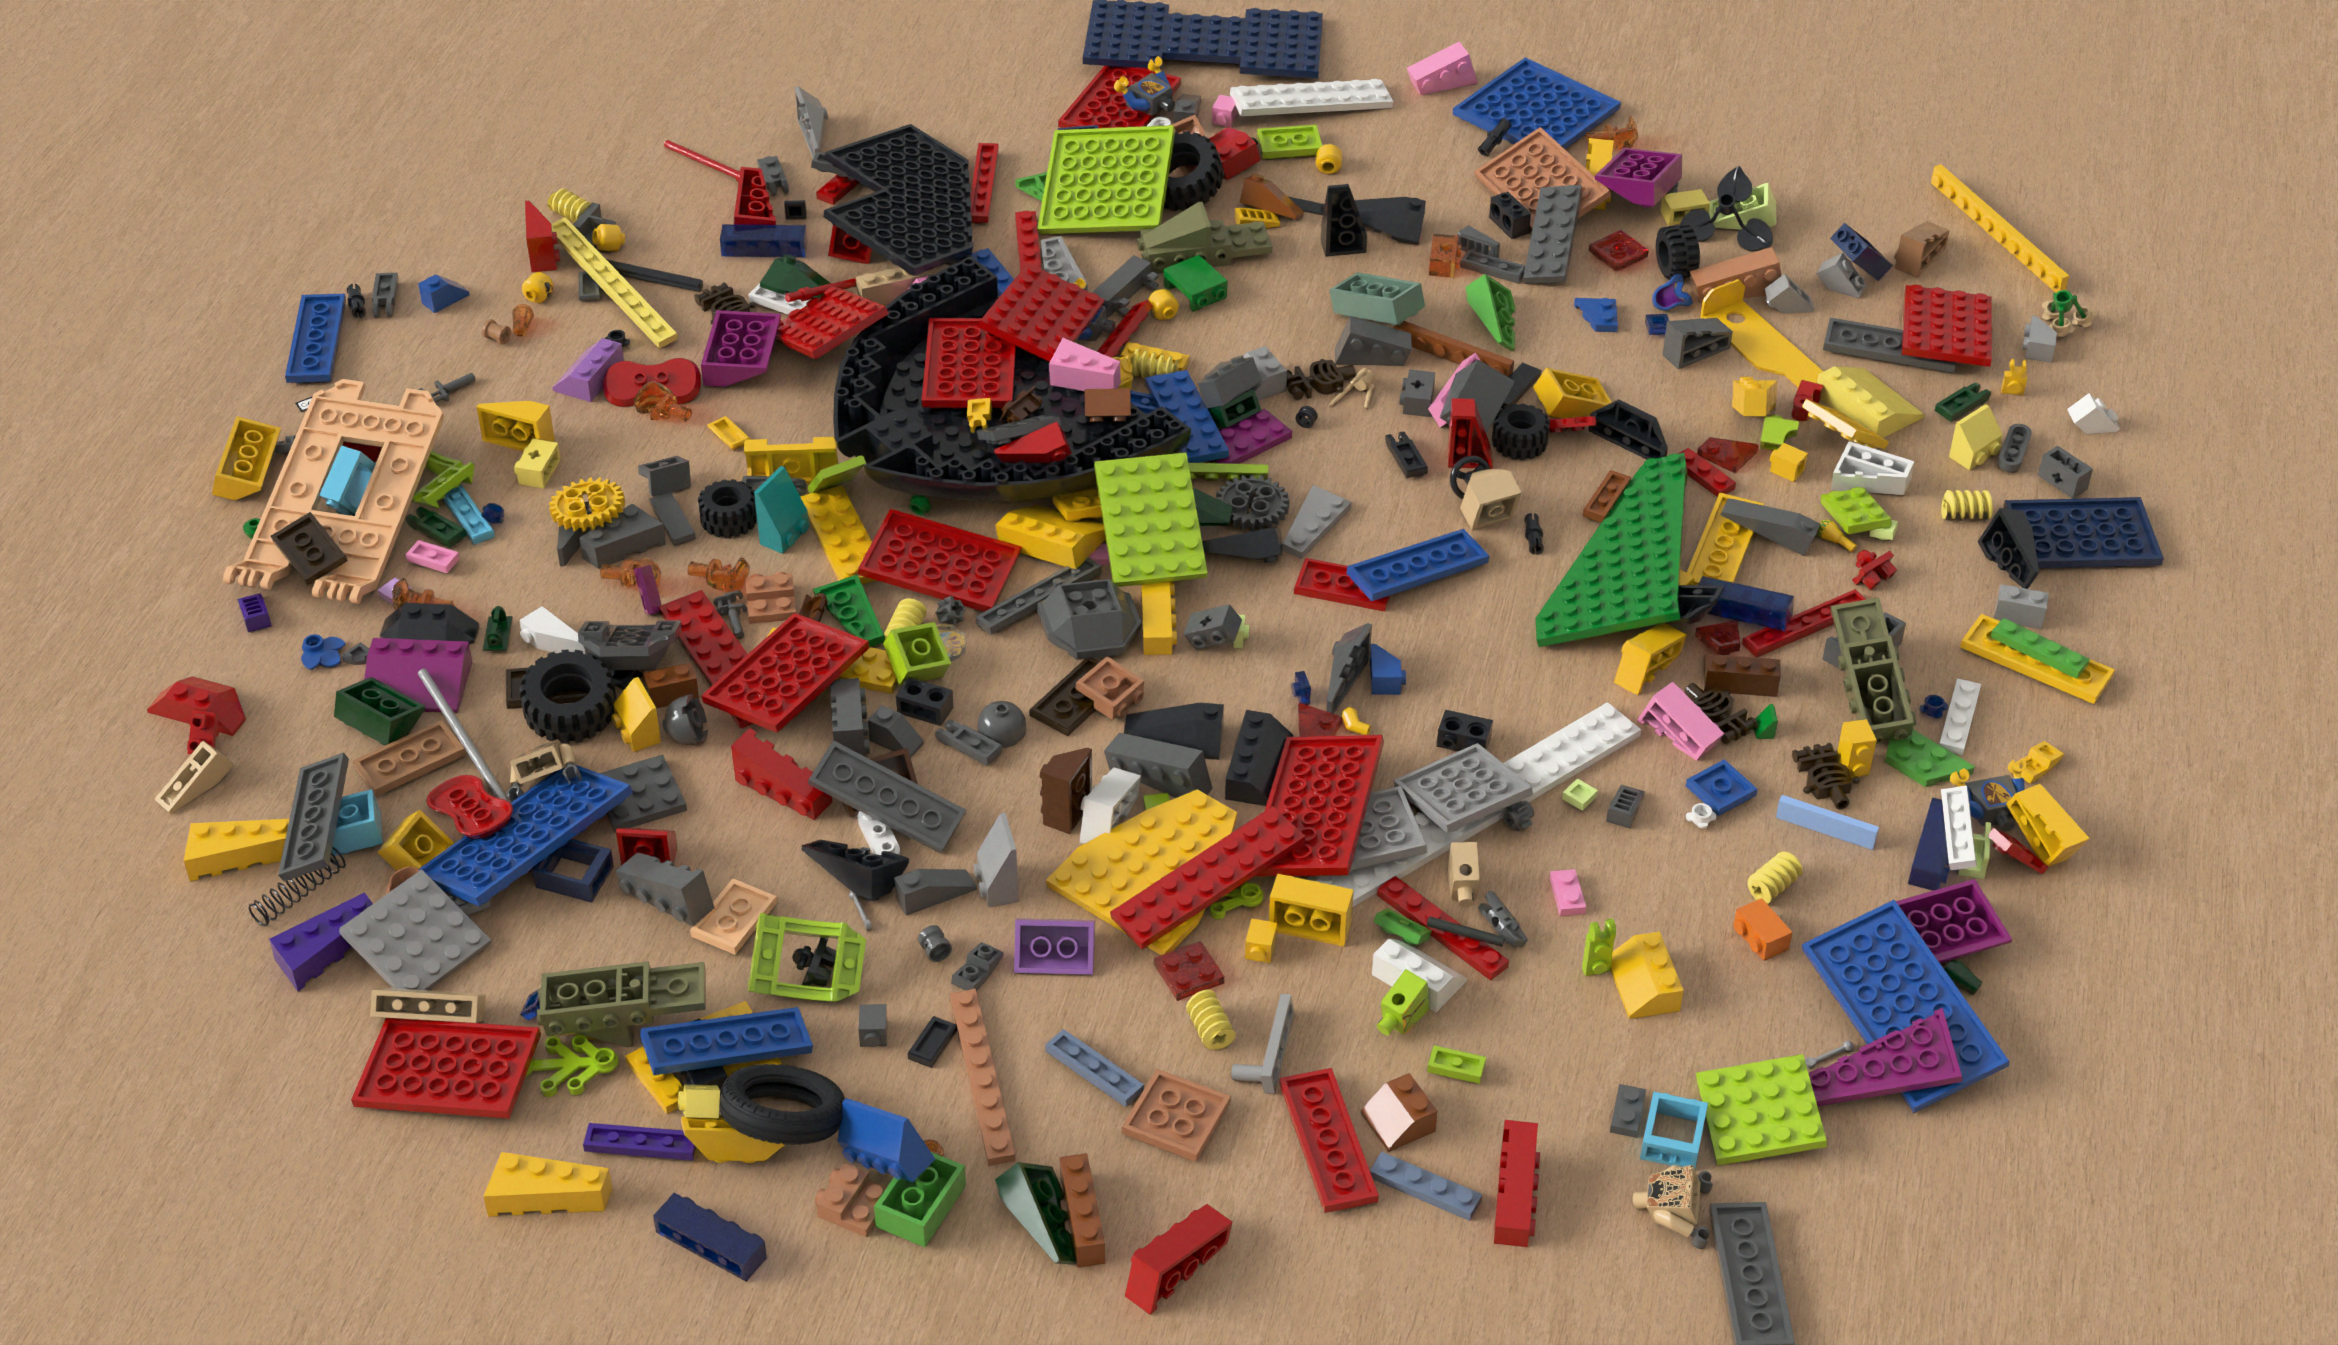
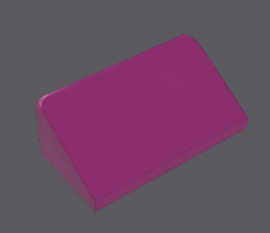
M646 565L635 568L634 574L645 614L651 615L659 612V606L662 604L652 566Z

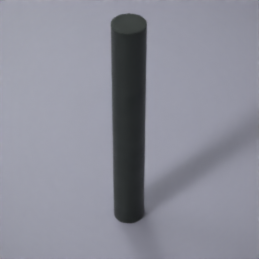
M1429 916L1427 921V927L1503 947L1505 941L1503 936Z

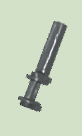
M469 373L445 385H442L437 380L434 384L439 391L430 395L436 405L438 401L443 399L448 401L449 392L475 381V376L473 373Z
M737 590L714 598L713 603L715 606H718L717 612L720 616L729 615L734 635L737 639H741L744 637V632L738 615H740V609L743 612H747V606L743 603L732 604V602H736V596L739 599L743 598V593Z

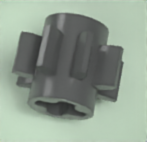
M949 596L937 602L939 607L935 613L940 623H947L948 627H951L964 620L962 616L966 609H964L961 600H954L953 596Z
M1524 800L1505 807L1507 810L1503 812V819L1508 827L1512 829L1516 827V830L1519 831L1533 824L1530 818L1534 816V810L1529 802Z

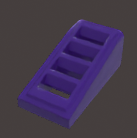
M261 593L237 599L248 632L272 626Z

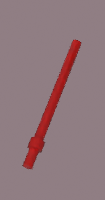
M665 141V148L729 175L739 182L740 171L672 141Z
M856 278L814 288H800L797 292L786 294L785 300L786 302L806 301L814 296L823 295L824 291L831 287H838L843 290L856 287Z

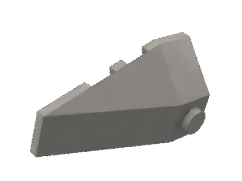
M795 87L797 121L810 153L814 157L817 151L822 152L825 120L828 119L826 107H822L819 99L800 87Z

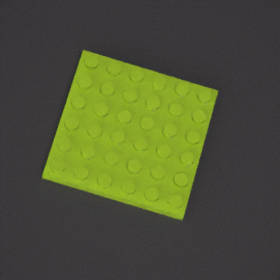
M1174 125L1054 130L1037 228L1039 234L1140 231L1142 229H1155L1160 226L1175 136Z

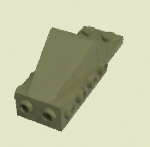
M1203 202L1194 204L1155 229L1140 230L1141 238L1137 239L1138 250L1141 251L1142 259L1151 262V272L1162 274L1165 268L1197 255L1202 256L1212 267L1231 265V258L1269 254L1273 250L1264 222L1225 226L1223 220L1209 221Z
M1879 597L1831 606V614L1841 650V656H1838L1839 669L1845 672L1846 677L1843 678L1845 695L1849 700L1851 714L1855 713L1857 720L1867 719L1877 739L1876 744L1893 738L1895 740H1902L1912 735L1913 726H1916V716L1914 711L1910 710V693L1904 687L1905 675L1903 668H1899L1898 648L1893 645L1892 637L1889 636Z
M649 961L544 973L541 978V989H538L540 1009H537V1021L539 1026L543 1025L546 1036L576 1033L624 1047H633V1025L654 1023V1016L706 1010L705 963L699 962L651 968Z

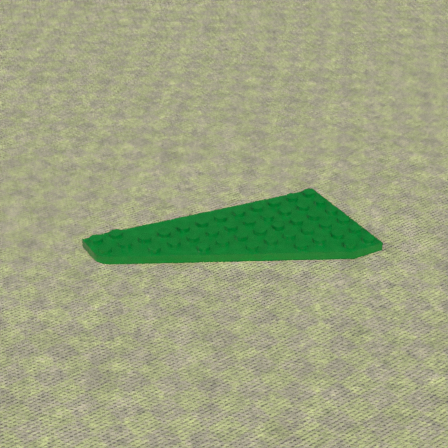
M1684 453L1670 454L1666 457L1650 458L1644 461V464L1635 473L1607 517L1599 525L1536 616V640L1538 647L1680 620L1678 596L1685 486L1687 485V464Z

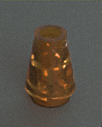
M519 304L512 311L513 333L516 336H525L534 313L530 306Z

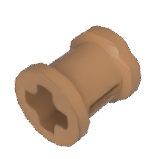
M489 319L482 328V335L487 339L493 338L499 344L504 345L511 337V328L506 325H498L496 321Z

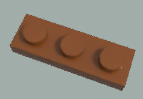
M1610 470L1583 509V517L1602 523L1630 483L1631 477Z

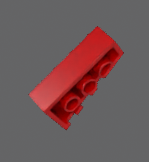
M741 167L734 212L733 237L775 241L776 219L773 216V208L769 202V194L766 191L762 169Z
M749 728L731 745L735 781L757 791L763 796L777 801L783 806L797 811L800 815L815 820L833 802L832 796L808 784V780L813 773L807 767L799 768L794 758L788 754L783 757L773 750L774 744L767 739L762 742L755 737L757 732Z
M1208 1204L1198 1210H1193L1183 1221L1173 1224L1167 1232L1161 1236H1156L1147 1246L1139 1248L1134 1252L1131 1257L1132 1264L1125 1297L1151 1315L1157 1309L1156 1302L1163 1297L1167 1300L1174 1293L1173 1288L1181 1279L1187 1281L1193 1276L1199 1262L1204 1265L1228 1243L1233 1222Z

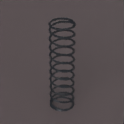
M332 847L341 857L344 866L339 865L337 858L331 852L330 862L337 866V871L333 872L330 865L325 867L324 869L330 872L329 877H324L321 870H319L320 874L314 871L322 878L321 883L316 882L311 872L309 874L312 879L307 874H304L309 881L314 883L313 889L308 888L302 876L300 878L305 885L298 878H295L306 889L305 895L300 894L299 888L292 879L289 881L292 882L296 890L289 884L288 880L286 881L289 888L299 895L297 901L292 899L289 890L282 883H277L279 891L291 901L290 906H285L278 892L270 888L269 891L273 899L283 907L282 912H278L271 899L267 895L262 894L263 902L270 910L275 912L274 918L269 917L264 906L257 900H254V904H249L248 909L251 916L261 926H268L270 920L277 919V914H284L285 908H292L293 902H300L301 896H308L309 891L316 890V885H323L324 879H331L332 873L337 874L340 868H345L346 863L342 854L335 847ZM280 885L285 889L288 896L283 892ZM272 891L278 896L281 902L277 900V898L273 895ZM265 898L271 903L272 907L266 902ZM251 906H254L263 915L266 924L261 923L255 917Z

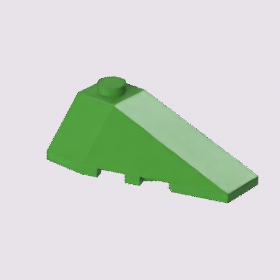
M1484 274L1465 287L1467 302L1496 341L1508 350L1513 351L1515 349V332L1512 326L1515 324V319L1512 317V313L1515 312V304L1511 290Z

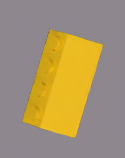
M236 416L215 474L212 495L235 501L260 491L281 432V427Z

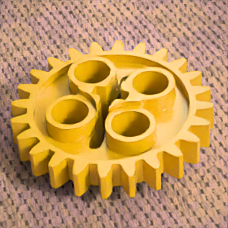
M591 477L587 482L580 479L578 484L571 482L570 487L562 486L563 491H556L557 496H552V501L549 502V510L553 522L557 523L558 527L564 526L565 530L572 527L573 531L578 530V528H582V531H585L587 527L595 530L596 525L604 527V522L612 523L611 518H618V513H622L623 507H625V497L621 486H617L616 482L610 483L609 479L602 482L600 477L596 481H593ZM584 494L588 496L591 514H587L583 499Z

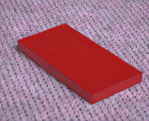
M1305 558L1294 587V594L1384 612L1391 596L1371 601L1347 575L1346 565Z

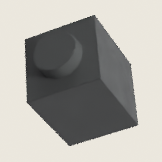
M860 1005L858 1027L860 1047L887 1046V1005Z

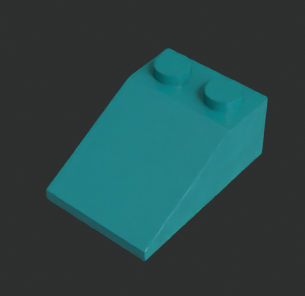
M780 466L754 492L760 545L783 554L808 530L809 521L807 508L786 468Z

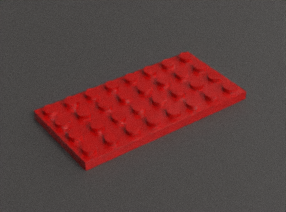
M1383 735L1286 738L1265 811L1274 806L1305 836L1306 843L1255 876L1266 877L1277 876V874L1286 876L1349 875L1384 745Z

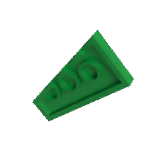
M858 575L813 589L814 596L819 593L826 595L828 602L824 607L849 634L867 640L869 647L884 643V634Z

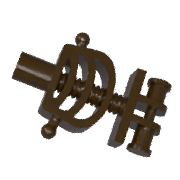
M725 282L719 286H712L711 292L705 289L703 293L694 295L695 302L698 305H702L704 312L711 309V325L713 324L716 310L750 312V308L756 307L755 302L748 304L743 296L734 295L733 288L731 286L728 287Z
M1320 359L1310 365L1308 377H1305L1299 366L1295 367L1294 375H1292L1290 370H1287L1286 387L1289 393L1293 394L1295 400L1302 399L1304 394L1307 399L1312 398V387L1324 395L1334 392L1341 393L1343 392L1344 380L1355 377L1356 371L1352 364L1337 368L1333 360Z
M1690 683L1685 688L1684 693L1724 733L1721 738L1724 744H1729L1731 740H1738L1741 738V735L1746 736L1749 734V730L1758 727L1755 718L1749 717L1746 721L1748 712L1746 709L1731 715L1734 700L1730 696L1729 690L1722 691L1714 687L1704 692L1695 683Z
M1831 743L1823 746L1815 744L1813 750L1809 746L1803 747V750H1793L1792 758L1795 763L1798 762V771H1808L1806 787L1803 789L1804 793H1812L1818 800L1830 797L1837 809L1846 808L1850 804L1846 794L1851 792L1852 783L1858 784L1860 778L1857 776L1851 778L1849 769L1844 764L1837 763L1839 754L1837 751H1834L1833 745Z

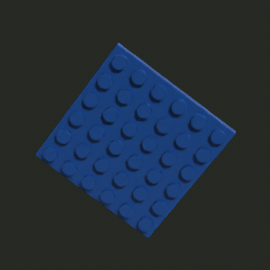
M1525 57L1453 108V115L1488 132L1493 130L1500 120L1504 118L1511 123L1512 127L1502 139L1512 144H1516L1541 127L1560 146L1566 149L1618 111L1621 102Z

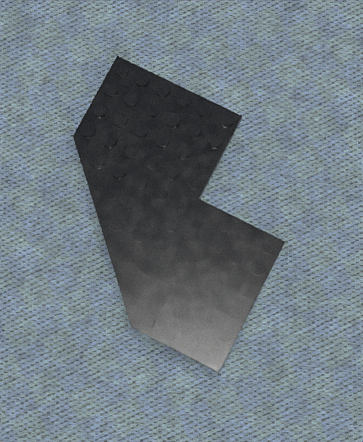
M912 124L825 152L824 160L845 172L849 177L856 179L863 186L874 191V193L825 209L823 217L833 225L838 226L848 235L853 236L862 244L867 245L876 251L877 254L887 258L891 263L913 276L972 254L973 233L971 227L972 215L970 213L971 198L968 159Z

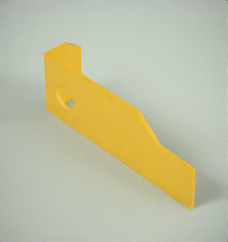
M1739 279L1711 289L1702 302L1700 317L1702 319L1718 318L1733 331L1731 345L1758 370L1784 375L1797 387H1799L1801 380L1817 383L1818 374L1824 371L1743 301L1745 286ZM1739 314L1745 318V321L1733 323L1727 319V316Z

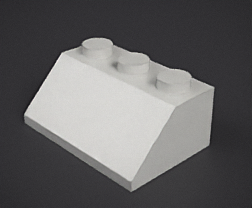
M1388 939L1373 954L1372 975L1386 984L1393 986L1405 969L1427 981L1429 1008L1435 1013L1467 982V978L1403 940Z

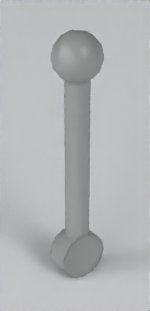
M850 891L849 898L854 900L866 931L871 930L870 920L867 918L858 899L859 895Z
M1845 1041L1843 1046L1821 1056L1806 1058L1807 1068L1813 1069L1815 1064L1843 1051H1851L1853 1043Z

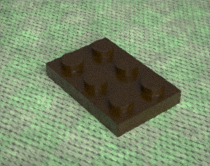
M311 512L270 536L274 544L307 586L348 561L346 555Z

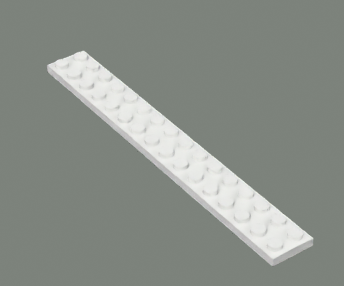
M1607 702L1503 764L1532 786L1533 795L1522 800L1531 802L1637 739L1641 735V729ZM1503 808L1450 833H1446L1421 811L1415 814L1414 817L1426 843L1427 853L1350 870L1349 875L1309 876L1307 880L1354 889V907L1376 894L1377 888L1392 877L1396 876L1401 879L1450 850L1451 842H1463L1503 818V812L1507 809Z

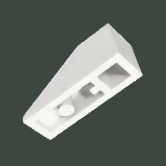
M543 606L519 620L522 639L537 649L549 652L555 651V653H561V650L566 649L569 652L581 650L586 655L589 653L587 648L578 642V633Z

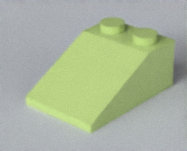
M1769 183L1753 187L1752 194L1747 200L1736 202V209L1745 226L1752 218L1764 221L1769 228L1776 225V200ZM1718 199L1709 201L1710 219L1713 217L1716 207H1719ZM1720 212L1716 220L1712 222L1715 228L1743 229L1733 213L1731 215H1724Z

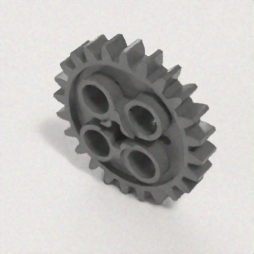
M1242 475V480L1234 477L1233 483L1226 481V486H1220V491L1216 492V499L1233 506L1229 524L1233 523V528L1241 526L1242 531H1244L1246 527H1250L1252 532L1256 527L1259 530H1262L1263 526L1272 528V523L1279 525V520H1285L1290 500L1288 492H1285V487H1279V482L1271 483L1272 478H1268L1266 481L1263 480L1262 475L1258 479H1255L1254 475H1251L1250 479Z

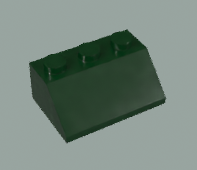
M373 677L336 691L334 717L362 732V734L377 740L382 745H388L407 736L425 711V705Z

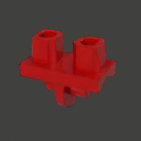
M1868 550L1859 552L1856 566L1862 568L1859 570V575L1854 577L1852 581L1856 585L1863 582L1871 590L1882 581L1876 574L1877 572L1885 580L1891 578L1897 571L1890 561L1894 557L1892 552L1888 551L1876 558L1875 552L1871 553Z
M192 710L187 754H192L202 741L215 748L216 737L219 736V731H217L219 713Z

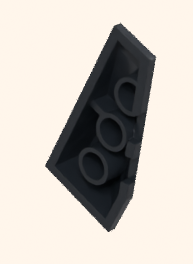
M1349 184L1327 187L1321 224V245L1325 257L1360 254L1367 251V233Z
M1410 197L1355 200L1363 225L1366 224L1373 227L1374 232L1379 234L1382 231L1392 235L1391 239L1415 245L1419 244L1425 214V200Z
M1999 508L1977 542L1987 559L1997 563V567L2009 573V577L2022 588L2028 589L2039 574L2032 526L2023 511Z
M1277 527L1202 541L1204 552L1264 559V563L1278 561L1277 556L1283 555L1281 529Z
M1199 702L1127 714L1124 734L1203 750L1205 759L1219 760L1224 726V704Z
M820 839L802 845L803 852L849 890L863 896L868 901H876L881 896L890 894L895 887L894 877L902 875L909 864V858L893 852L882 851L881 855L870 853V848L848 849L847 844Z

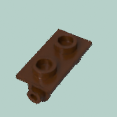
M1033 386L1028 391L1023 390L1014 402L1011 400L1007 402L1002 408L1003 414L999 421L1001 422L1005 418L1008 423L1024 420L1028 417V414L1031 415L1040 408L1042 398L1033 394L1036 387Z
M819 593L812 598L806 594L799 615L820 622L825 609L824 606L828 602L826 595Z

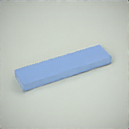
M1782 795L1779 800L1776 818L1873 850L1879 830L1878 826Z

